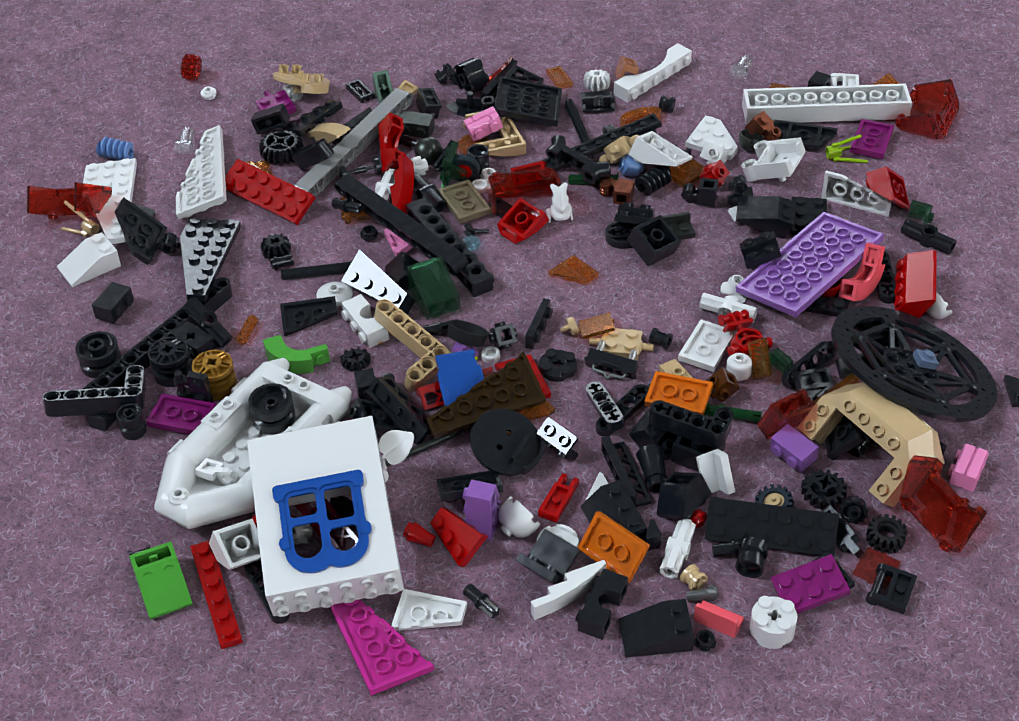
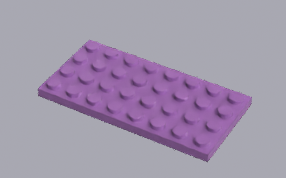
M823 212L780 248L782 257L761 264L736 286V292L797 317L863 258L866 243L878 245L884 240V234Z

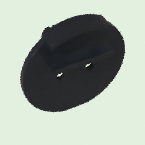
M494 409L482 414L472 427L469 438L471 450L476 459L488 470L506 476L525 475L533 470L544 453L546 443L543 438L540 439L536 427L528 418L508 409ZM506 432H510L511 436H508Z

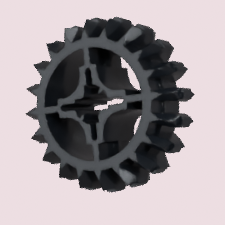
M288 129L285 131L274 130L273 133L269 132L268 135H264L260 139L259 143L261 157L265 162L268 161L269 164L274 163L275 166L278 163L282 166L283 163L289 164L290 161L294 162L291 155L304 147L303 140L299 134L294 133V131L289 132Z

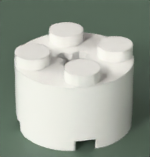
M761 596L752 608L749 628L751 636L757 640L759 645L769 649H779L793 640L797 623V612L794 608V603L779 597Z

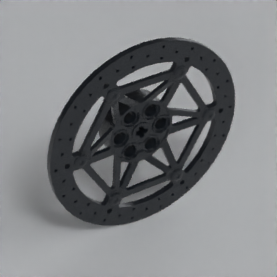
M877 306L849 308L839 314L833 323L831 330L832 342L842 361L861 381L890 401L931 418L954 422L978 420L986 416L994 407L997 400V388L988 369L965 345L933 324L901 311ZM880 321L882 323L862 332L853 329L856 325L864 322ZM902 326H905V327H908V328L913 329V330H915V331H918V332H920V333H922V334H924V335H926V336L932 338L933 340H931V339H929V338H927V337H924V336H922V335H920V334H917V333H915V332H913V331H911V330H908V329H906V328H904V327H902ZM887 330L888 349L869 336ZM903 334L932 346L925 350H930L934 354L939 353L936 356L938 363L946 356L960 377L933 369L918 367L913 357L914 352L911 351ZM895 337L901 348L895 347ZM852 341L858 343L874 370L868 367L860 358ZM872 352H873L874 355L880 360L879 363L877 362V360H876L875 357L873 356ZM954 355L968 368L975 382L969 379ZM936 387L960 388L943 395ZM967 392L976 395L975 399L965 404L951 405L948 402Z

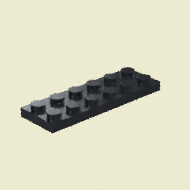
M710 497L705 539L720 542H731V540H734L741 544L742 540L747 537H757L764 540L771 549L823 555L828 552L834 557L839 514Z

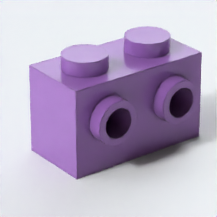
M789 424L785 425L771 437L770 450L777 457H781L791 468L798 470L800 473L818 459L819 447Z

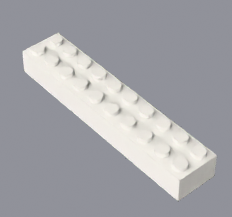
M906 84L743 89L742 99L746 124L762 111H765L773 122L774 120L796 123L860 121L861 119L902 120L909 119L912 106Z

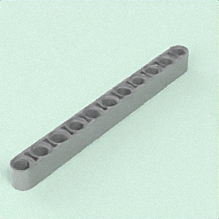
M399 88L393 90L333 148L334 154L330 158L316 164L295 186L317 196L339 174V166H345L346 168L379 136L378 124L389 112L399 116L411 104L413 99L412 93Z

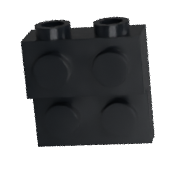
M623 202V204L618 206L615 221L642 224L654 218L655 209L651 208V205L641 204L638 207L634 206V203Z
M774 231L763 232L758 237L753 239L747 238L739 244L747 270L782 257Z
M357 398L349 409V416L354 419L368 416L373 417L377 439H379L381 434L391 430L402 431L375 401Z

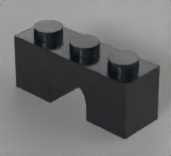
M603 569L600 577L596 576L592 592H588L585 597V606L583 609H579L575 621L578 622L579 632L603 640L611 624V610L602 607V605L611 603L620 606L628 590V577Z

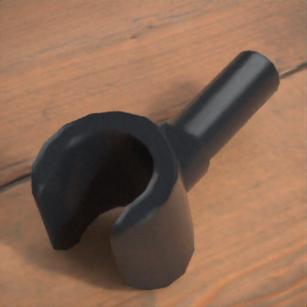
M471 224L464 225L467 231L463 232L467 237H472L478 233H489V229H474Z

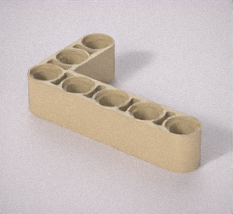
M387 299L379 300L376 304L375 320L421 358L407 370L404 387L408 391L414 392L416 388L425 385L438 373L435 360L436 355L448 354L449 350Z

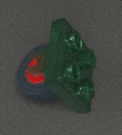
M452 141L450 148L447 147L445 157L447 158H443L441 166L444 171H441L439 178L442 181L441 188L449 186L451 178L459 182L468 179L472 182L479 175L480 165L474 157L457 154L458 142Z

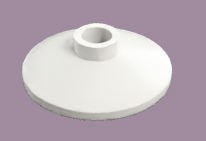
M329 282L318 289L316 296L317 298L335 296L336 306L339 307L342 306V302L352 298L353 291L352 288L343 282Z

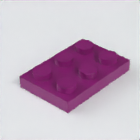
M861 119L855 135H861V138L852 142L850 152L883 159L894 130V125Z
M162 393L148 416L146 424L147 427L190 435L201 424V420L217 405L216 403Z
M832 554L770 577L778 597L792 601L797 614L850 594V588Z

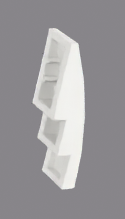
M605 560L565 573L564 582L548 587V595L532 600L531 615L533 619H539L563 608L592 589L596 576L600 577L603 569H606Z

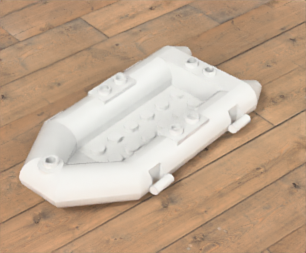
M285 358L263 362L248 378H242L231 389L232 393L226 396L201 420V424L185 440L180 439L167 452L168 456L165 460L154 510L187 529H194L255 512L247 440L276 434L262 433L253 426L248 402L250 394L256 388L270 383L281 384L291 391L296 418L292 426L281 432L286 433L340 422L348 413L352 395L351 390L346 386L328 390L288 371L290 364ZM206 458L224 463V468L233 470L228 477L234 478V481L229 485H225L218 478L214 481L200 478L195 475V469Z

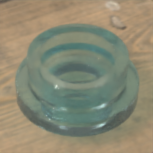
M470 235L463 239V242L467 244L470 251H474L480 246V239L476 236Z

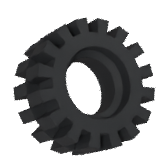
M879 514L877 518L874 516L872 521H869L866 541H869L868 545L870 547L874 546L873 550L875 551L881 549L880 553L883 554L885 551H888V554H892V551L897 553L905 544L907 536L905 523L902 524L900 518L895 520L896 516L892 515V518H889V514H885L884 517ZM879 531H889L894 534V537L882 536Z

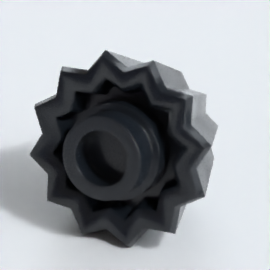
M848 496L840 505L841 510L839 514L848 523L857 524L858 522H863L868 517L869 509L863 498H859V496Z

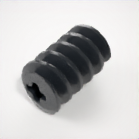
M666 165L654 167L635 179L636 188L647 196L661 189V187L671 183L670 168Z

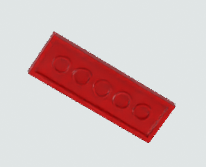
M240 159L235 161L225 176L226 191L295 225L299 224L316 199L313 194Z

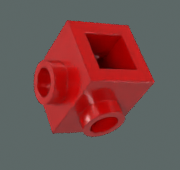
M718 160L707 164L703 168L704 171L700 174V178L719 180L718 187L725 183L724 180L730 172L723 162Z

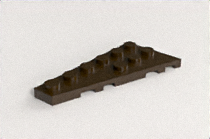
M522 352L518 358L512 362L509 361L505 364V367L487 376L473 386L469 392L464 395L461 394L456 398V401L448 406H444L428 417L427 424L435 439L473 427L479 417L487 411L508 409L519 412L546 403V398L525 352Z

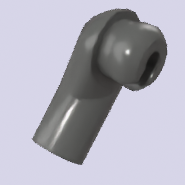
M709 585L706 589L687 591L686 595L688 602L714 601L718 598L719 592L715 585Z

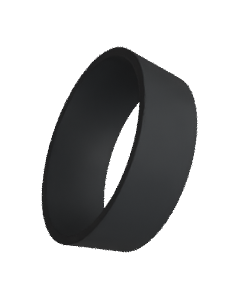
M463 320L449 321L447 332L449 338L471 347H482L489 335L486 329Z

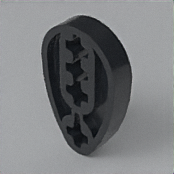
M613 222L606 228L605 240L614 248H633L627 238L633 228L640 224Z

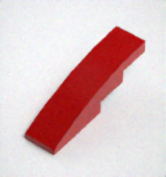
M402 153L397 156L399 168L394 171L395 184L390 187L392 204L407 214V204L412 201L414 189V163Z

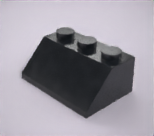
M621 480L601 486L581 505V509L589 523H591L596 511H600L643 541H646L647 526Z

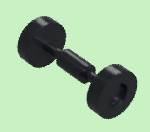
M378 157L373 158V166H361L348 172L345 166H339L340 178L346 174L355 173L357 175L365 173L370 169H374L376 175L382 174L380 160Z

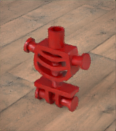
M745 309L741 312L727 313L726 316L719 315L718 323L720 326L725 325L723 328L724 333L737 331L731 340V346L727 347L728 355L731 356L735 353L746 354L751 358L753 364L760 363L755 362V358L763 361V358L753 357V354L761 356V353L753 352V350L762 352L763 349L753 348L752 345L772 348L773 341L771 337H767L766 342L762 341L763 336L760 331L748 328L754 321L752 318H749V312ZM755 342H760V343H763V344L765 343V344H768V346H766V345L764 346V345H761V344L759 345V344H756Z

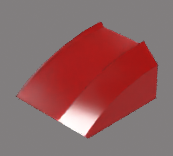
M520 197L501 218L497 226L500 235L516 244L535 234L549 219L544 211L537 209Z

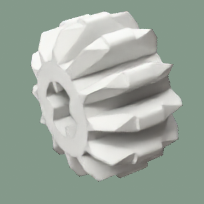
M590 70L584 75V87L592 92L604 91L610 86V74L607 71Z

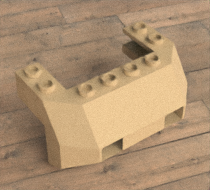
M864 382L845 385L823 395L798 426V429L812 441L815 439L818 443L822 444L845 415L894 457L893 461L869 489V492L878 500L891 507L898 503L919 475L936 481L944 465L938 432L914 412L883 397Z

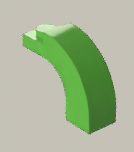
M281 335L263 340L267 359L271 361L285 358L290 364L288 371L294 374L314 372L313 366L330 362L329 350L326 344L305 350H295L289 348L284 343Z

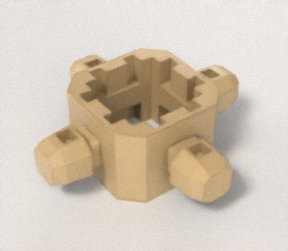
M639 135L618 138L604 148L606 154L602 155L599 161L618 164L621 157L623 158L625 154H629L636 137Z

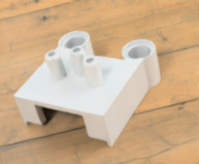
M801 137L773 141L763 140L754 145L758 160H746L741 166L749 182L770 178H779L780 182H784L786 177H791L806 151Z

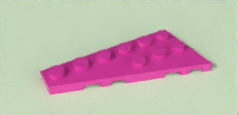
M360 599L352 603L343 602L329 607L371 696L434 671V665L429 660L426 661L416 648H412L402 635L383 618L380 619L370 606L367 607Z

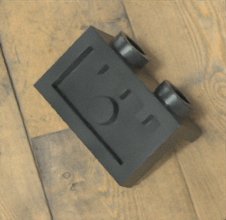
M690 212L662 216L680 240L695 238V231L690 223Z

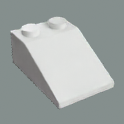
M653 131L636 137L628 154L638 163L678 166L692 159L691 155Z
M101 232L85 239L57 265V268L70 286L74 287L116 269L121 264L117 250Z

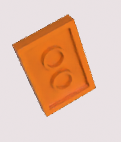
M655 371L644 403L645 406L650 407L652 402L661 400L704 415L713 388V382Z
M596 511L578 546L580 551L596 562L605 560L606 569L628 577V583L632 581L650 547L648 543L600 511Z

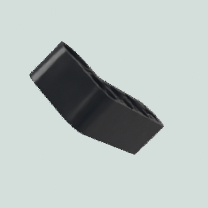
M657 400L652 402L650 406L649 423L656 428L713 448H720L724 445L731 431L734 413L728 407H720L715 411L713 417L710 418L665 401Z

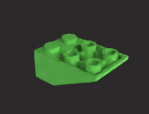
M171 541L129 555L150 620L193 605Z

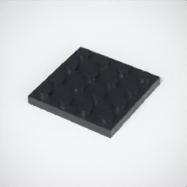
M500 76L494 109L499 117H509L515 120L557 127L562 88Z

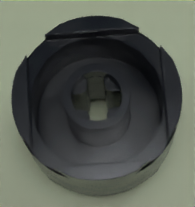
M470 58L454 66V69H456L454 78L459 89L475 92L484 88L487 82H489V76L485 73L482 61L479 58Z

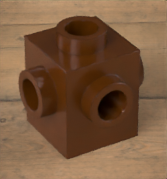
M723 367L706 380L713 382L710 397L716 398L721 402H724L740 389L735 375Z

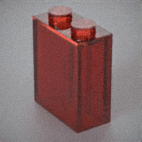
M803 388L772 403L758 421L757 426L765 438L769 440L787 424L793 428L800 425L815 404Z

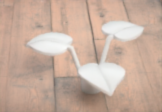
M391 430L381 437L378 446L379 451L384 454L381 457L385 483L389 477L386 471L385 459L391 465L404 461L413 446L414 434L412 432Z

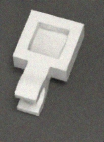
M206 458L195 469V475L211 481L218 478L225 485H229L234 481V478L228 477L233 470L224 468V463Z

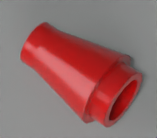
M409 522L403 533L406 541L430 548L436 539L435 535L431 534L417 522Z

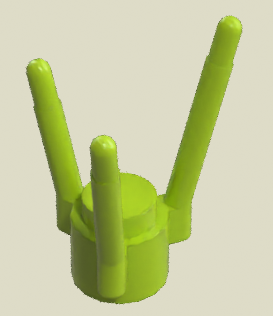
M861 135L826 146L827 159H833V162L868 163V160L839 157L842 156V151L851 148V146L841 147L840 145L861 138Z

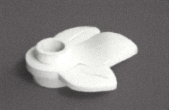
M733 275L727 282L722 283L721 293L734 296L738 299L739 303L744 304L746 296L736 292V286L744 278L740 275Z

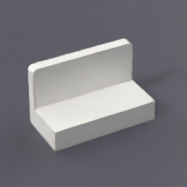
M716 449L696 457L699 473L704 477L712 493L721 490L729 495L735 492L728 454Z

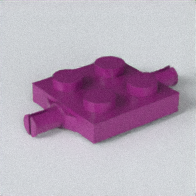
M265 90L264 95L266 97L255 101L259 111L284 103L289 114L297 112L295 105L285 90L278 91L275 94Z

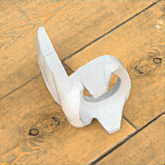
M566 182L559 187L550 184L553 196L551 198V208L546 209L549 219L548 223H551V217L556 221L567 220L571 216V220H573L572 206L566 194L568 186Z

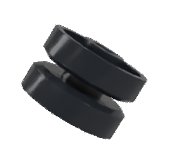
M105 331L92 332L83 336L75 347L81 371L90 378H96L122 357L117 338Z
M275 383L265 384L256 388L250 394L248 402L252 422L258 431L265 434H277L294 424L296 415L292 393L286 386Z

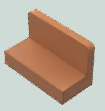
M623 56L620 57L615 71L617 80L624 76L625 71L638 74L639 67L636 60Z

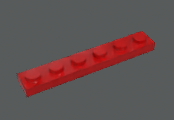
M210 540L191 545L190 548L220 647L225 649L243 643L218 561L209 545Z

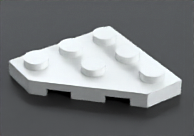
M706 115L685 142V147L701 152L706 141L713 144L715 141L725 145L724 148L729 150L728 160H732L738 151V146L722 121Z

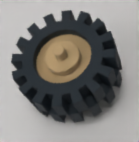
M770 484L771 488L769 489L765 486L763 487L764 491L760 489L758 491L759 495L755 496V503L795 508L791 492L785 486L782 489L779 484H777V488L774 487V484Z

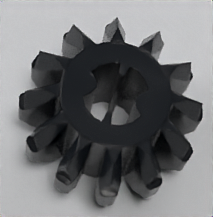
M276 233L268 235L267 238H263L260 246L264 258H268L269 261L273 256L280 257L291 252V243L288 237L283 236L282 233L276 235Z

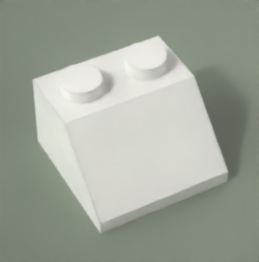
M253 519L213 531L209 545L216 560L227 569L231 570L261 559L258 530Z

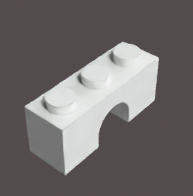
M362 294L342 302V317L345 321L350 322L353 332H358L362 343H366L371 348L389 340L388 331L374 317L372 318L370 304Z

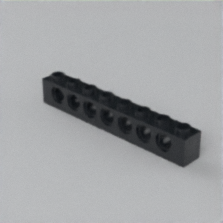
M426 198L407 204L408 216L460 251L467 258L469 264L456 276L472 296L477 297L492 291L494 282L492 273L485 269L484 264L479 262L475 253L471 252L467 244L461 241L457 232H454L450 224L444 221L442 215L435 210L433 204L429 203Z

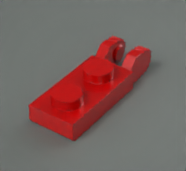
M563 473L558 481L554 483L538 509V516L557 523L574 495L580 480L574 477L570 485L567 486L565 484L568 475Z

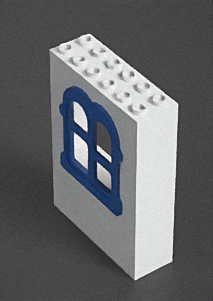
M372 416L247 440L265 597L273 616L284 617L289 615V613L308 612L314 608H328L334 604L352 603L358 599H372L378 595L396 594L404 590L379 444ZM352 494L354 515L329 520L327 518L325 499ZM316 501L317 512L315 514L298 518L290 516L289 506ZM318 523L322 539L320 552L311 558L300 557L294 547L293 528ZM355 525L358 531V542L347 551L335 549L331 543L330 531L335 528Z

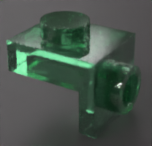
M912 200L908 217L922 220L923 226L932 223L935 213H932L933 205Z
M776 348L768 351L769 355H764L770 358V360L763 359V361L769 362L771 365L762 363L763 366H774L783 374L784 371L793 365V360L782 350Z

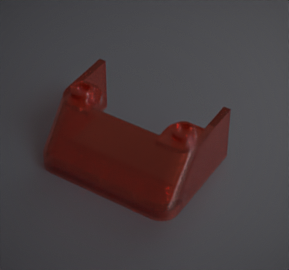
M548 167L543 170L492 173L488 177L487 197L492 214H496V198L498 197L511 198L553 194L550 184L558 187L561 185L557 172L553 168Z
M78 182L74 183V188L64 189L27 186V214L48 216V219H58V216L77 215L74 211H79L85 217H95L96 214L101 212L111 197L112 187ZM64 201H67L71 205H73L74 211H72L67 205H65Z

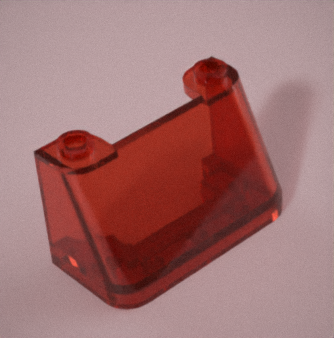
M952 79L914 85L910 92L911 101L914 103L910 116L905 117L904 114H898L895 119L896 127L902 131L936 140L944 139L960 107Z
M914 455L907 465L899 496L900 505L917 519L939 543L938 546L943 551L960 553L987 512L981 506H978L976 509L968 504L970 502L968 498L959 497L940 476L943 463L938 458Z

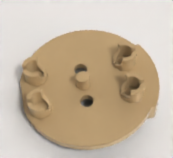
M279 64V72L273 73L275 80L294 85L293 93H328L330 80L324 78L323 73H304L301 70L302 66L298 64H292V71H288L289 65Z

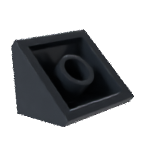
M401 251L385 266L386 274L405 291L424 289L421 263Z

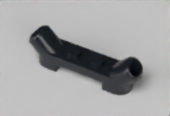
M556 135L552 137L551 146L546 149V155L552 162L560 165L562 162L567 163L582 172L583 180L590 184H594L599 179L611 177V167L608 161L594 162L587 156L578 153L575 149L566 146L564 136Z

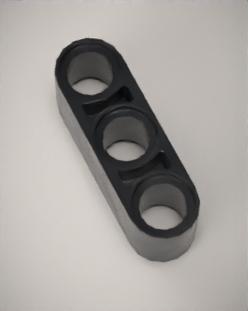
M325 138L300 148L291 157L300 170L327 160L334 154V151Z

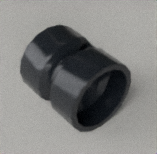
M482 144L471 145L467 149V155L474 157L478 161L480 175L483 169L489 168V149Z
M134 403L121 406L116 412V418L123 438L137 440L143 437L147 431V426L141 407Z
M757 537L743 539L739 550L740 554L735 565L736 571L745 577H760L763 574L769 551L768 544Z

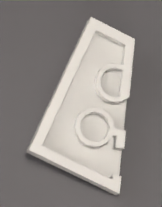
M404 589L391 626L396 631L462 625L467 602Z

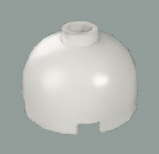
M510 496L500 507L498 516L499 521L503 525L500 529L508 537L514 535L517 538H524L530 536L539 528L540 523L538 521L534 523L531 520L534 516L520 502L516 500L513 503V497Z

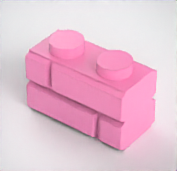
M493 106L463 120L467 132L474 142L503 128L501 119Z
M967 443L962 451L958 449L954 459L957 463H952L948 475L951 476L950 484L973 492L985 467L989 454L988 451L981 448L977 449L976 446Z

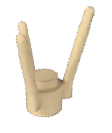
M64 201V204L84 219V221L81 223L82 231L62 227L61 230L80 234L84 237L88 235L93 236L99 232V224L86 217L69 202Z

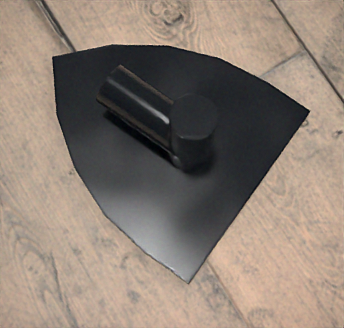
M468 91L467 99L456 98L455 102L445 107L454 114L465 117V114L481 112L483 105L480 104V99L473 98L472 91Z

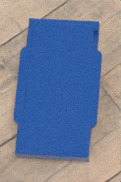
M474 349L436 355L435 357L438 369L437 377L444 406H448L456 401L457 397L461 394H466L473 386L484 379L481 365L477 364V360H475Z

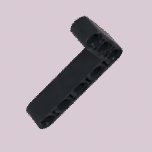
M140 365L128 367L124 387L46 392L43 395L45 414L49 417L115 414L121 406L129 403L137 404L143 409L146 390L144 367Z

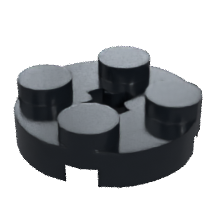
M553 348L547 349L539 360V371L543 374L544 378L554 382L564 381L568 377L571 378L577 371L575 354Z

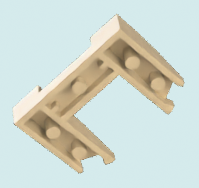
M480 112L465 114V119ZM500 117L503 128L499 129L498 132L502 138L475 143L487 146L489 155L504 157L526 154V142L509 117Z

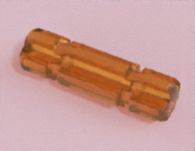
M253 314L248 316L236 338V342L239 345L247 343L248 337H250L258 322V318Z

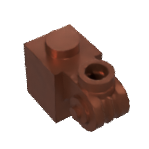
M765 111L755 116L745 127V129L749 130L750 134L758 132V135H764L766 141L781 140L780 129L773 125L774 122Z
M611 177L602 179L600 181L599 193L602 196L613 194V204L620 205L623 202H631L634 196L635 181L620 178L614 180Z

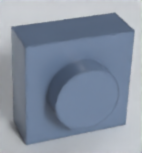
M915 349L913 357L918 367L937 369L939 363L932 351Z

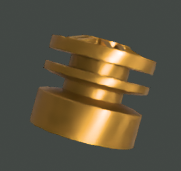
M208 350L199 354L192 362L193 372L208 375L213 401L222 400L232 393L231 389L237 384V378L230 354L222 350Z

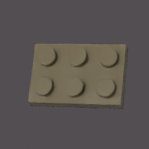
M469 179L438 189V193L446 200L448 209L459 224L491 214V208Z

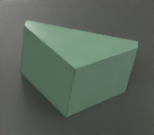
M388 70L372 73L374 93L379 104L393 91Z

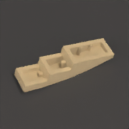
M322 123L306 132L305 136L307 139L314 136L316 141L325 138L330 143L348 132L350 128L338 123Z

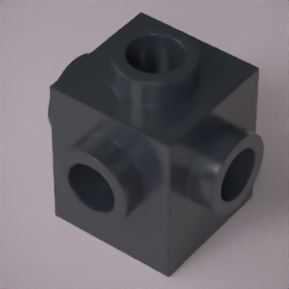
M505 321L494 324L495 328L490 329L488 336L490 343L494 344V347L500 346V349L512 347L511 343L517 342V332L512 323L506 325ZM499 332L503 333V339H501Z

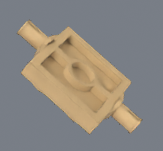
M605 327L604 335L601 338H589V345L598 346L600 340L602 342L605 341L604 352L628 358L631 350L634 349L637 351L635 360H638L642 350L653 352L654 344L643 343V331Z

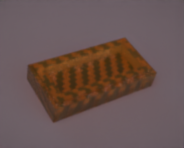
M561 66L546 69V74L556 87L564 89L573 86V82Z
M762 337L748 342L749 357L752 360L751 371L753 380L772 376L767 338Z

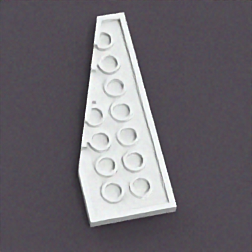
M220 125L204 131L200 140L201 146L196 150V157L192 159L185 174L186 180L181 183L180 187L182 189L176 194V215L179 220L188 218L200 211H206L210 207L221 205L227 201L223 131Z
M135 158L107 161L99 164L92 163L86 165L83 187L104 235L111 244L127 242L114 211L123 197L132 202L137 168Z

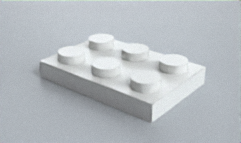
M701 319L680 351L678 360L714 372L726 353L727 347L730 346L736 331L724 333L723 326Z

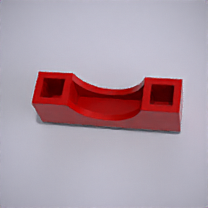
M389 112L378 124L383 173L388 171L389 168L397 170L399 168L397 156L403 153L398 150L399 139L404 131L403 118Z

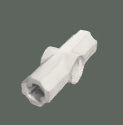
M391 168L385 171L381 182H377L375 187V193L388 202L392 199L390 187L395 184V169Z
M703 293L699 308L724 316L730 312H741L746 309L749 312V318H752L754 321L758 312V308L739 303L738 299L734 296L721 298Z
M690 519L678 520L672 537L670 536L667 541L665 557L660 566V573L666 578H678L682 564L688 558L691 540L696 528V524Z

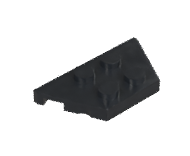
M774 120V126L778 127L781 131V140L801 137L806 150H820L837 135L838 128Z

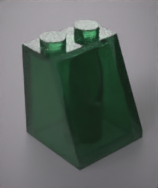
M442 256L407 267L410 294L416 300L415 302L426 320L461 309L460 295Z

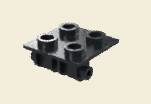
M612 91L580 92L583 113L615 111V98L612 95Z

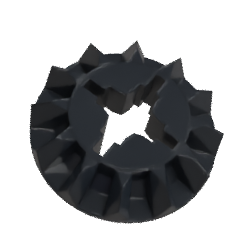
M351 347L350 351L344 350V354L341 355V365L349 371L363 370L371 362L370 353L366 349L361 350L360 347L357 349Z

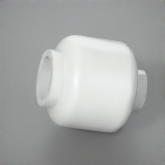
M743 353L732 354L727 360L726 370L734 374L737 381L747 380L751 375L752 360Z

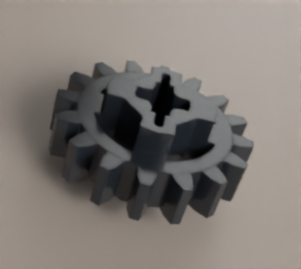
M819 469V473L812 470L811 475L806 474L805 479L802 480L801 494L804 495L805 501L810 500L811 506L817 504L818 509L822 506L827 508L829 505L837 508L838 503L842 504L844 498H846L847 484L843 483V477L837 478V472L832 475L829 469L826 473L822 469Z

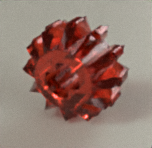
M185 54L180 68L182 78L197 80L200 77L202 71V59L200 56Z

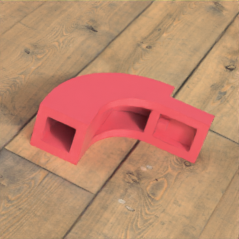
M873 243L865 244L859 270L852 278L842 279L838 297L851 301H861L875 290L885 268V264H882L885 246Z

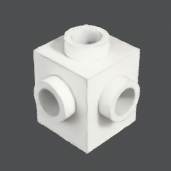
M706 141L699 157L707 159V164L718 160L725 163L729 150L724 148V144L717 141L714 144Z

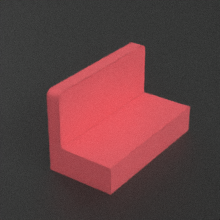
M703 600L701 604L697 603L695 606L693 621L735 638L744 621V617Z

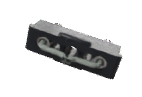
M600 340L597 349L590 348L588 355L584 357L586 366L591 367L595 372L604 374L605 379L610 377L636 379L638 361L635 360L637 351L634 349L631 350L629 357L625 358L604 352L603 349L606 343Z

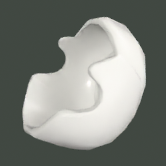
M936 292V302L927 310V313L932 318L944 319L952 314V310H946L948 303L944 302L942 297Z

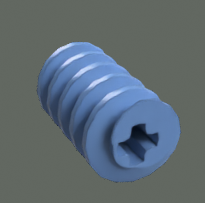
M104 137L102 141L98 142L96 147L97 155L100 157L118 161L126 158L133 159L134 157L132 142Z

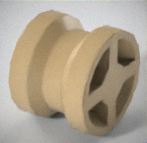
M692 564L681 573L680 580L684 584H688L689 589L692 591L701 589L706 584L708 577L705 573H700L699 568Z

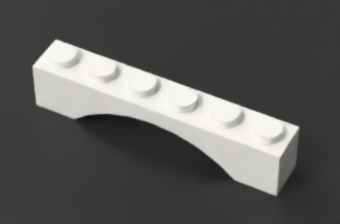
M677 43L667 50L664 61L656 68L637 75H627L615 81L614 95L627 103L636 99L642 93L647 92L650 88L668 79L685 66L690 65L692 50Z

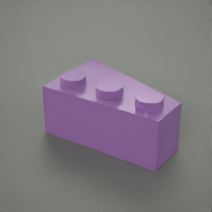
M471 480L469 487H465L463 492V500H465L463 512L466 514L465 522L476 527V530L485 533L488 536L486 540L492 541L499 524V505L501 506L502 504L501 500L497 499L499 498L497 486Z

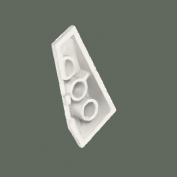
M830 171L825 172L822 199L889 217L891 201L842 174Z

